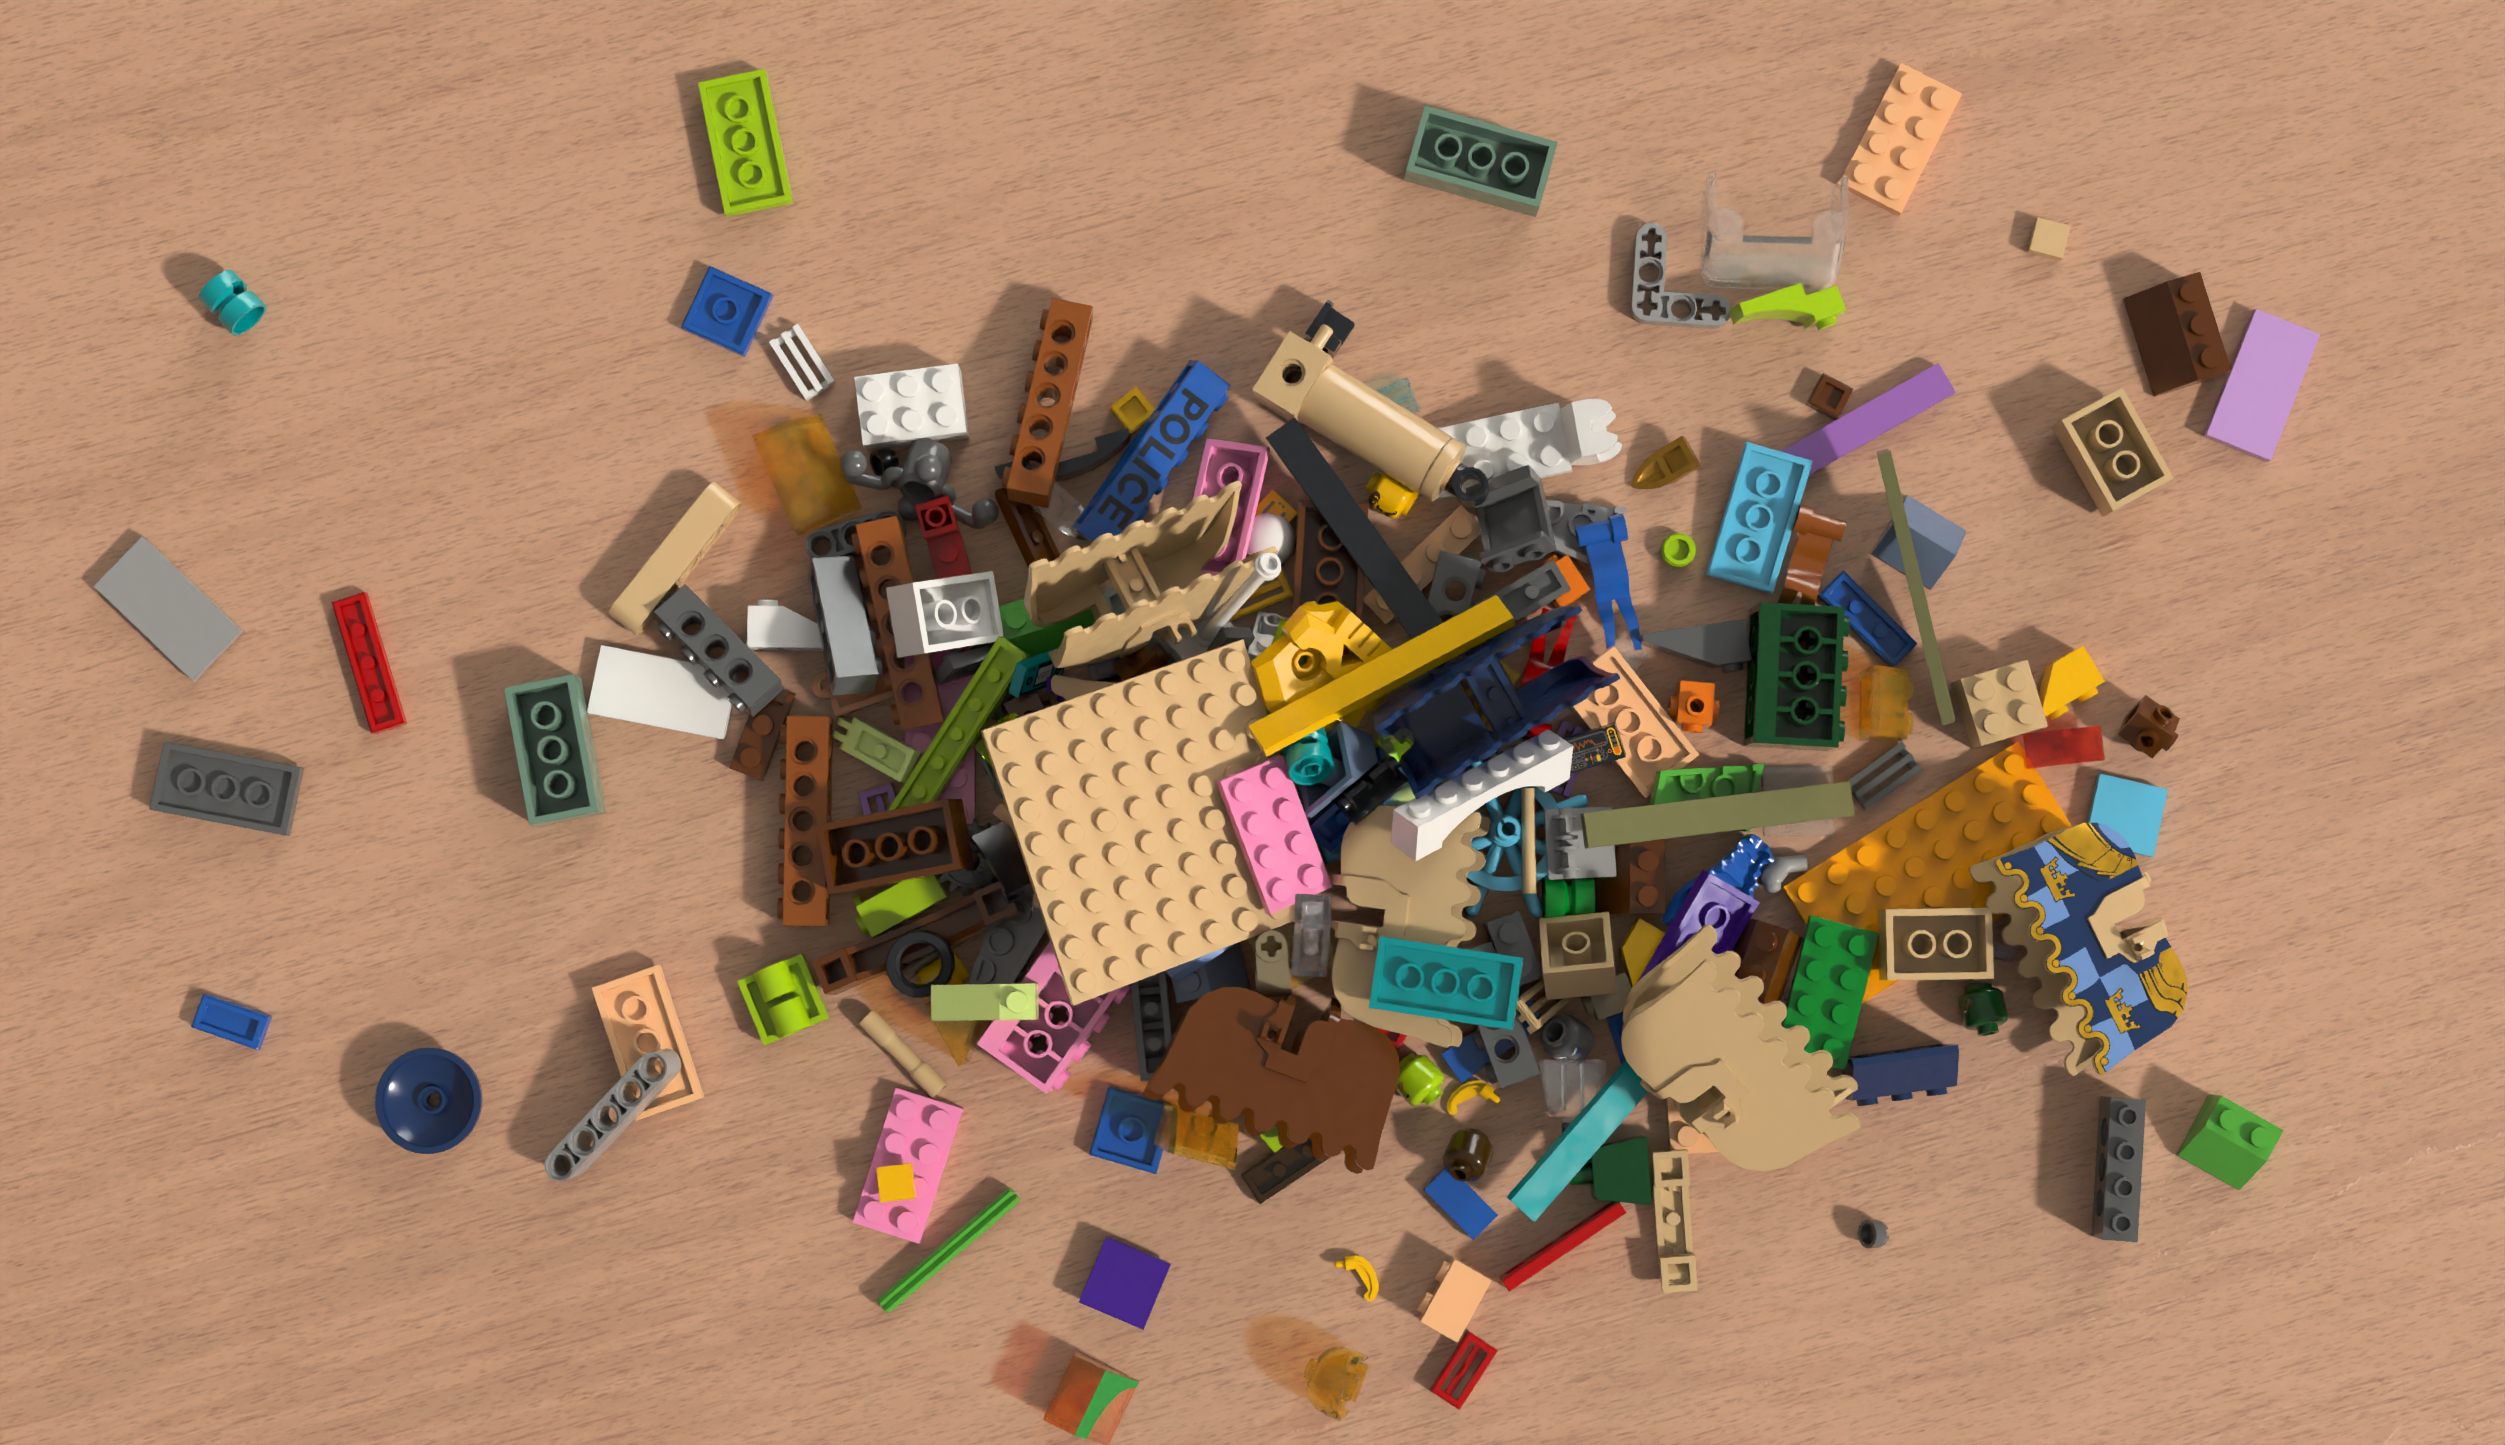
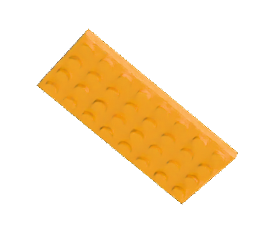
M2017 741L1781 888L1805 926L1808 916L1812 915L1878 933L1877 910L1986 908V899L1994 892V885L1989 881L1982 883L1974 881L1968 872L1970 866L2005 854L2050 832L2070 828L2072 825ZM2005 913L1992 914V922L2004 916ZM1878 941L1862 1003L1899 981L1879 980Z

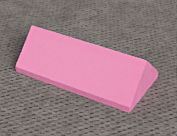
M1206 439L1193 499L1201 495H1207L1208 498L1217 495L1222 488L1235 481H1240L1242 487L1229 541L1216 557L1202 567L1201 575L1210 573L1211 576H1215L1221 573L1229 564L1246 558L1269 457V447Z

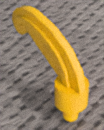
M1480 1080L1469 1081L1459 1086L1451 1094L1447 1102V1111L1449 1114L1455 1115L1458 1112L1456 1105L1478 1094L1486 1101L1491 1099L1494 1103H1498L1500 1098L1493 1093L1495 1089L1489 1084Z
M1352 1255L1345 1256L1342 1261L1334 1263L1335 1268L1344 1267L1345 1271L1356 1269L1368 1289L1364 1293L1365 1300L1372 1301L1376 1298L1379 1284L1376 1272L1370 1262L1362 1256Z

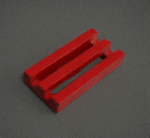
M1467 1330L1429 1390L1460 1410L1498 1350ZM1470 1341L1475 1344L1446 1390L1443 1391L1440 1389ZM1480 1350H1485L1487 1353L1457 1399H1455L1451 1395Z

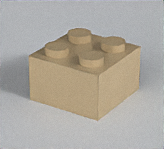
M2028 660L1952 682L1972 749L2048 727Z
M1609 912L1539 919L1542 970L1547 1000L1617 993Z

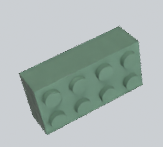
M1424 105L1404 181L1536 217L1558 142Z
M570 674L505 687L504 692L529 825L542 827L606 814L581 677Z

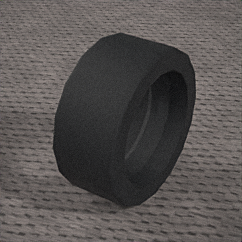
M913 930L899 937L890 947L886 958V972L892 985L902 994L913 998L931 996V985H947L955 969L954 953L949 943L941 935L929 930ZM925 943L931 945L937 950L941 958L939 975L927 984L918 985L912 983L901 972L900 959L902 953L912 944Z

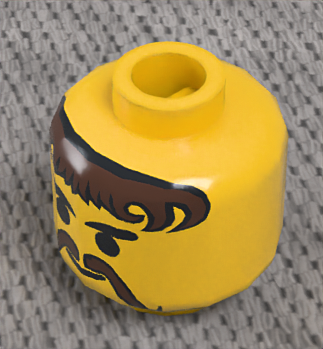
M1375 472L1365 488L1366 491L1370 492L1368 498L1369 506L1392 519L1400 515L1405 517L1418 496V493L1384 472L1381 475Z

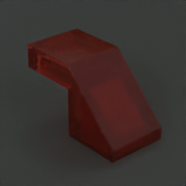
M2101 726L2023 734L2027 769L2105 761Z

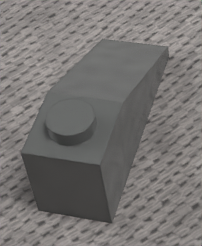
M1745 619L1640 635L1641 645L1710 668L1722 667L1723 673L1743 670V664L1752 660Z

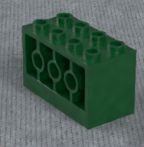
M1760 602L1750 609L1748 639L1752 660L1747 663L1743 747L1829 751L1839 748V742H1843L1845 737V721H1840V707H1845L1847 699L1846 686H1841L1842 672H1846L1848 668V651H1843L1844 637H1848L1850 631V617L1845 616V607ZM1803 637L1807 648H1801L1798 644V638ZM1796 673H1802L1805 677V683L1800 684L1796 678ZM1798 706L1804 713V717L1798 719L1794 712V708Z

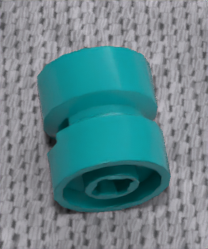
M233 270L223 271L213 277L199 294V300L212 314H219L221 324L234 336L251 329L260 321L267 310V306L253 291H246L247 284Z
M1324 727L1283 748L1289 776L1294 783L1300 785L1317 784L1326 780L1334 770L1333 759Z

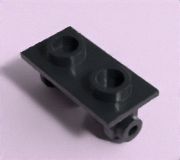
M1385 756L1332 800V802L1357 825L1405 785L1408 780L1398 769L1400 768L1399 762L1393 756L1389 758Z

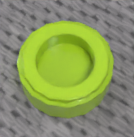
M1674 533L1663 541L1660 554L1662 560L1668 566L1682 568L1694 559L1696 546L1690 536L1684 533Z

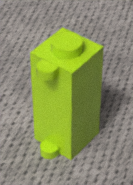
M938 876L900 882L863 902L860 895L853 897L856 909L859 912L855 916V920L864 935L870 933L872 938L878 937L948 899L949 896L942 883L939 882Z

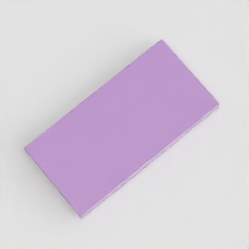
M2259 309L2253 310L2231 364V371L2227 374L2203 437L2265 462L2271 461L2320 334Z

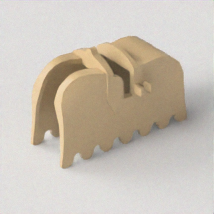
M1235 481L1225 486L1217 495L1208 498L1207 495L1198 496L1181 510L1177 511L1175 507L1168 508L1159 513L1151 522L1145 523L1144 520L1135 521L1116 536H1113L1112 533L1103 534L1086 548L1081 549L1080 546L1070 547L1051 562H1048L1047 559H1041L1029 565L1024 606L1029 618L1037 627L1063 622L1091 609L1096 620L1088 628L1083 629L1082 626H1077L1064 632V639L1059 649L1048 653L1054 667H1081L1116 657L1123 658L1146 646L1153 632L1162 642L1172 638L1174 644H1178L1181 641L1182 636L1179 634V630L1186 629L1190 638L1195 637L1197 630L1194 625L1212 618L1254 571L1255 559L1263 553H1273L1276 555L1278 552L1276 547L1272 546L1263 551L1253 553L1242 561L1239 560L1229 564L1221 573L1215 576H1211L1210 573L1201 575L1202 567L1216 557L1229 541L1237 513L1242 487L1241 482ZM1109 578L1126 608V611L1120 615L1112 613L1098 586Z
M1379 805L1357 825L1353 822L1348 825L1343 835L1341 846V875L1328 874L1332 885L1347 888V897L1353 904L1385 910L1383 927L1330 920L1329 926L1336 930L1335 937L1339 938L1332 968L1334 994L1345 1012L1359 1022L1412 1036L1448 1048L1450 1045L1459 1047L1462 1043V1031L1448 1020L1369 1008L1379 936L1457 948L1458 943L1461 941H1469L1475 937L1477 932L1476 926L1472 921L1462 916V910L1467 906H1474L1479 903L1481 891L1478 887L1469 884L1466 877L1468 873L1480 871L1485 866L1486 859L1484 854L1473 849L1471 841L1474 837L1485 836L1489 832L1491 820L1489 817H1481L1478 812L1471 813L1443 840L1442 848L1414 861L1391 844L1393 809L1398 806Z
M1705 924L1679 949L1643 976L1631 988L1624 1002V1025L1621 1036L1622 1051L1627 1063L1642 1078L1640 1085L1647 1092L1651 1091L1661 1100L1670 1096L1675 1101L1680 1102L1679 1111L1683 1120L1689 1126L1696 1129L1699 1134L1704 1132L1716 1149L1727 1160L1743 1169L1766 1172L1785 1168L1828 1143L1860 1129V1120L1854 1114L1845 1112L1835 1116L1829 1113V1109L1858 1090L1856 1080L1844 1074L1835 1078L1827 1075V1071L1833 1064L1831 1054L1826 1050H1818L1813 1053H1807L1804 1050V1047L1810 1040L1808 1029L1800 1025L1789 1029L1782 1027L1781 1022L1787 1015L1785 1004L1781 1001H1772L1766 1004L1760 1003L1758 997L1764 990L1762 979L1757 976L1738 979L1735 976V972L1739 969L1741 963L1739 955L1734 951H1726L1721 954L1712 952L1711 948L1717 942V932L1712 925Z

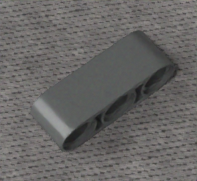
M883 510L816 530L807 537L805 549L811 558L851 555L857 557L862 554L856 555L854 546L848 544L849 534L857 530L856 524L898 516L901 521L904 538L907 533L906 524L896 512ZM823 539L830 540L831 550L824 556L816 555L815 545L817 542ZM879 547V548H877L875 551L880 550V549H884V548H887V547Z

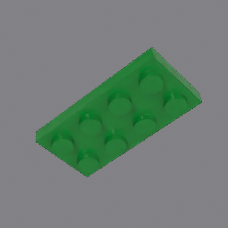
M1809 915L1786 1004L1787 1015L1781 1025L1788 1029L1796 1025L1806 1027L1810 1033V1040L1804 1047V1050L1807 1053L1826 1050L1833 1058L1832 1067L1846 1070L1879 933Z

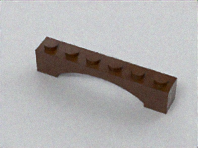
M998 881L922 919L862 943L842 948L812 961L824 994L837 995L886 974V958L890 947L899 937L913 930L935 932L941 935L951 946L1026 914L1019 899L1007 904L1004 899L1007 896L1004 892L1005 889ZM925 943L912 944L902 953L900 967L933 954L937 950Z

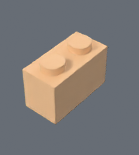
M1452 1257L1449 1263L1443 1261L1434 1277L1438 1284L1432 1294L1429 1292L1424 1294L1417 1307V1311L1421 1312L1419 1316L1420 1322L1458 1343L1492 1280L1487 1275Z

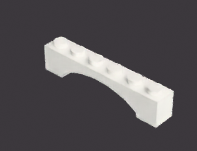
M1548 729L1434 788L1417 800L1415 798L1393 809L1391 844L1414 861H1417L1442 848L1443 840L1458 824L1476 809L1495 797L1526 786H1536L1545 793L1570 779L1573 745Z

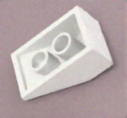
M993 571L914 582L886 588L898 658L996 642L999 636L1004 637Z

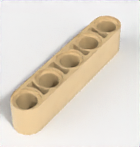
M712 482L707 486L617 598L609 611V615L636 636L641 634L656 617L654 611L676 592L740 511L742 502L716 482Z

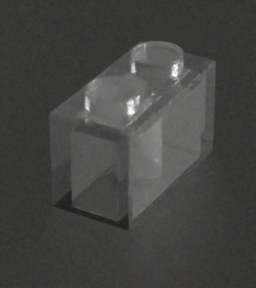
M1295 894L1291 975L1327 977L1331 929V895Z

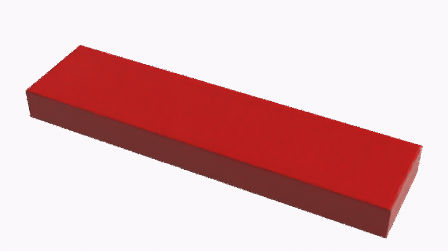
M362 592L331 602L371 734L375 735L406 725V717L368 593Z
M1609 1202L1502 1274L1500 1277L1501 1281L1510 1292L1626 1214V1211L1620 1202Z

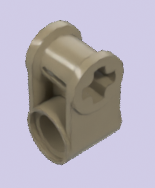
M1276 929L1265 931L1259 934L1255 941L1256 992L1265 997L1288 996L1292 994V984L1286 939ZM1267 936H1274L1275 942H1281V948H1276L1274 955H1268L1267 949H1261V943L1267 942Z

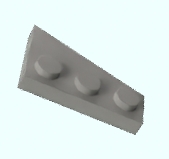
M1546 499L1557 549L1553 552L1563 557L1568 554L1572 561L1591 569L1586 546L1579 547L1577 544L1575 526L1608 520V516L1620 513L1624 516L1627 508L1616 506L1614 508L1596 506V504L1583 503V505L1570 504Z

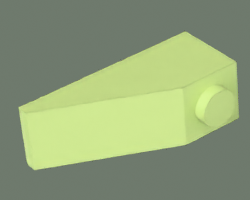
M1038 983L931 985V1021L1039 1019Z

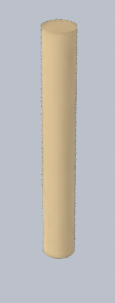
M1520 788L1522 894H1537L1535 788Z

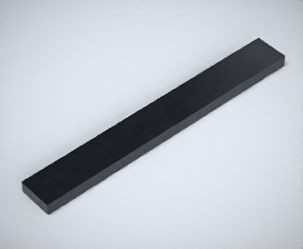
M1294 417L1267 436L1266 440L1411 640L1444 623Z

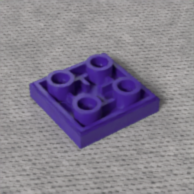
M1106 1236L1079 1303L1144 1330L1171 1263Z

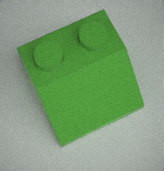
M2209 1094L2176 1155L2233 1188L2240 1190L2267 1162L2284 1130L2221 1095Z

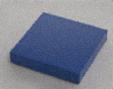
M709 266L682 323L681 329L745 357L769 307L773 294Z
M1108 1087L1089 1155L1157 1174L1176 1106Z

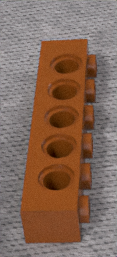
M1052 298L1049 310L1043 309L1040 329L1044 330L1042 341H1035L1032 360L1037 361L1035 371L1028 372L1025 383V392H1029L1027 404L1021 403L1018 411L1017 423L1022 425L1019 435H1013L1009 454L1014 456L1012 467H1005L1002 479V487L1007 488V498L1009 501L1049 508L1093 322V306ZM1064 335L1069 337L1070 340L1066 343H1057L1054 341V338ZM1053 366L1060 367L1063 370L1056 375L1046 372L1048 368ZM1043 398H1052L1056 401L1051 406H1042L1038 403ZM1037 429H1043L1048 432L1043 438H1035L1031 435ZM1028 461H1036L1041 464L1035 470H1028L1023 467Z
M892 516L856 524L857 533L852 534V540L856 555L862 554L865 567L859 569L864 589L870 588L873 601L867 602L871 622H878L880 636H876L875 643L879 657L885 656L888 670L882 672L886 690H893L896 704L890 705L894 725L900 724L902 731L942 723L945 721L937 681L933 674L934 668L931 654L914 655V663L906 669H902L897 665L894 634L891 633L888 627V622L891 618L888 600H885L881 595V587L887 581H895L898 585L914 583L900 518ZM879 547H888L891 551V560L884 566L876 565L873 560L874 551ZM909 683H917L922 689V696L915 703L908 702L903 694L904 688Z
M787 716V724L781 725L780 739L781 745H786V759L780 760V779L785 780V793H781L779 797L780 814H785V828L779 829L778 836L779 849H784V863H779L778 883L784 885L783 898H778L777 917L778 919H783V926L829 927L830 895L828 893L816 826L831 822L833 737L831 735L833 733V718L829 716ZM804 743H811L814 746V755L808 761H801L797 754L798 748ZM804 777H810L814 783L813 791L807 796H800L797 791L798 782ZM803 812H809L813 817V824L807 831H800L796 825L797 817ZM807 846L812 851V860L808 865L800 866L796 861V853L801 847ZM803 881L808 882L812 888V894L806 901L798 900L795 895L796 886Z

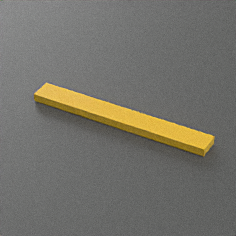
M1495 595L1248 726L1250 733L1267 757L1515 626L1514 617L1499 597Z

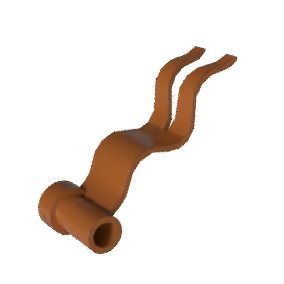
M1803 505L1799 506L1792 529L1793 532L1799 534L1789 561L1784 587L1778 603L1792 604L1798 592H1802L1800 604L1815 605L1823 570L1833 540H1842L1846 521L1815 513L1814 508ZM1803 637L1798 638V644L1802 646Z

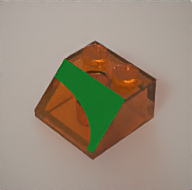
M1076 1350L1043 1420L1072 1435L1103 1445H1109L1139 1381Z

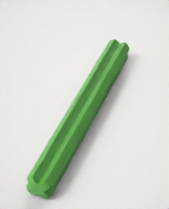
M1010 1187L1006 1188L883 1293L877 1300L882 1309L887 1313L892 1312L1018 1204L1020 1199L1015 1191Z

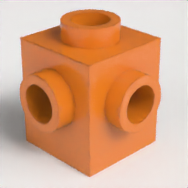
M1683 680L1676 683L1675 695H1670L1668 715L1673 716V722L1676 725H1682V732L1702 733L1703 728L1712 726V720H1718L1720 700L1714 699L1715 683ZM1690 703L1697 706V713L1691 710Z

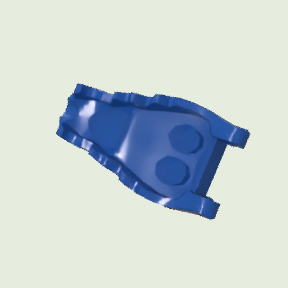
M1746 834L1728 855L1706 871L1754 899L1753 892L1759 887L1757 878L1762 875V870L1766 865L1774 862V857L1770 852L1769 846L1759 836ZM1698 876L1684 884L1672 897L1662 918V922L1668 928Z

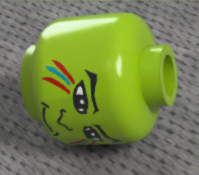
M1411 1053L1399 1063L1400 1073L1396 1090L1411 1106H1417L1423 1102L1430 1106L1442 1095L1443 1091L1440 1089V1086L1443 1084L1444 1075L1428 1056H1415Z

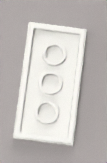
M601 645L587 713L725 740L732 704L727 699L730 694L722 686L716 689L705 678L703 673L706 670L700 664L695 663L692 665L686 661ZM739 672L732 676L731 680L737 683Z

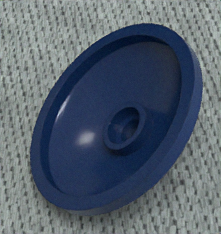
M441 1048L415 1049L395 1059L381 1076L375 1095L376 1114L386 1135L400 1147L420 1154L444 1152L464 1141L475 1128L482 1109L481 1085L472 1067L457 1054ZM433 1093L438 1094L440 1097V1103L437 1106H433L430 1103V1096Z

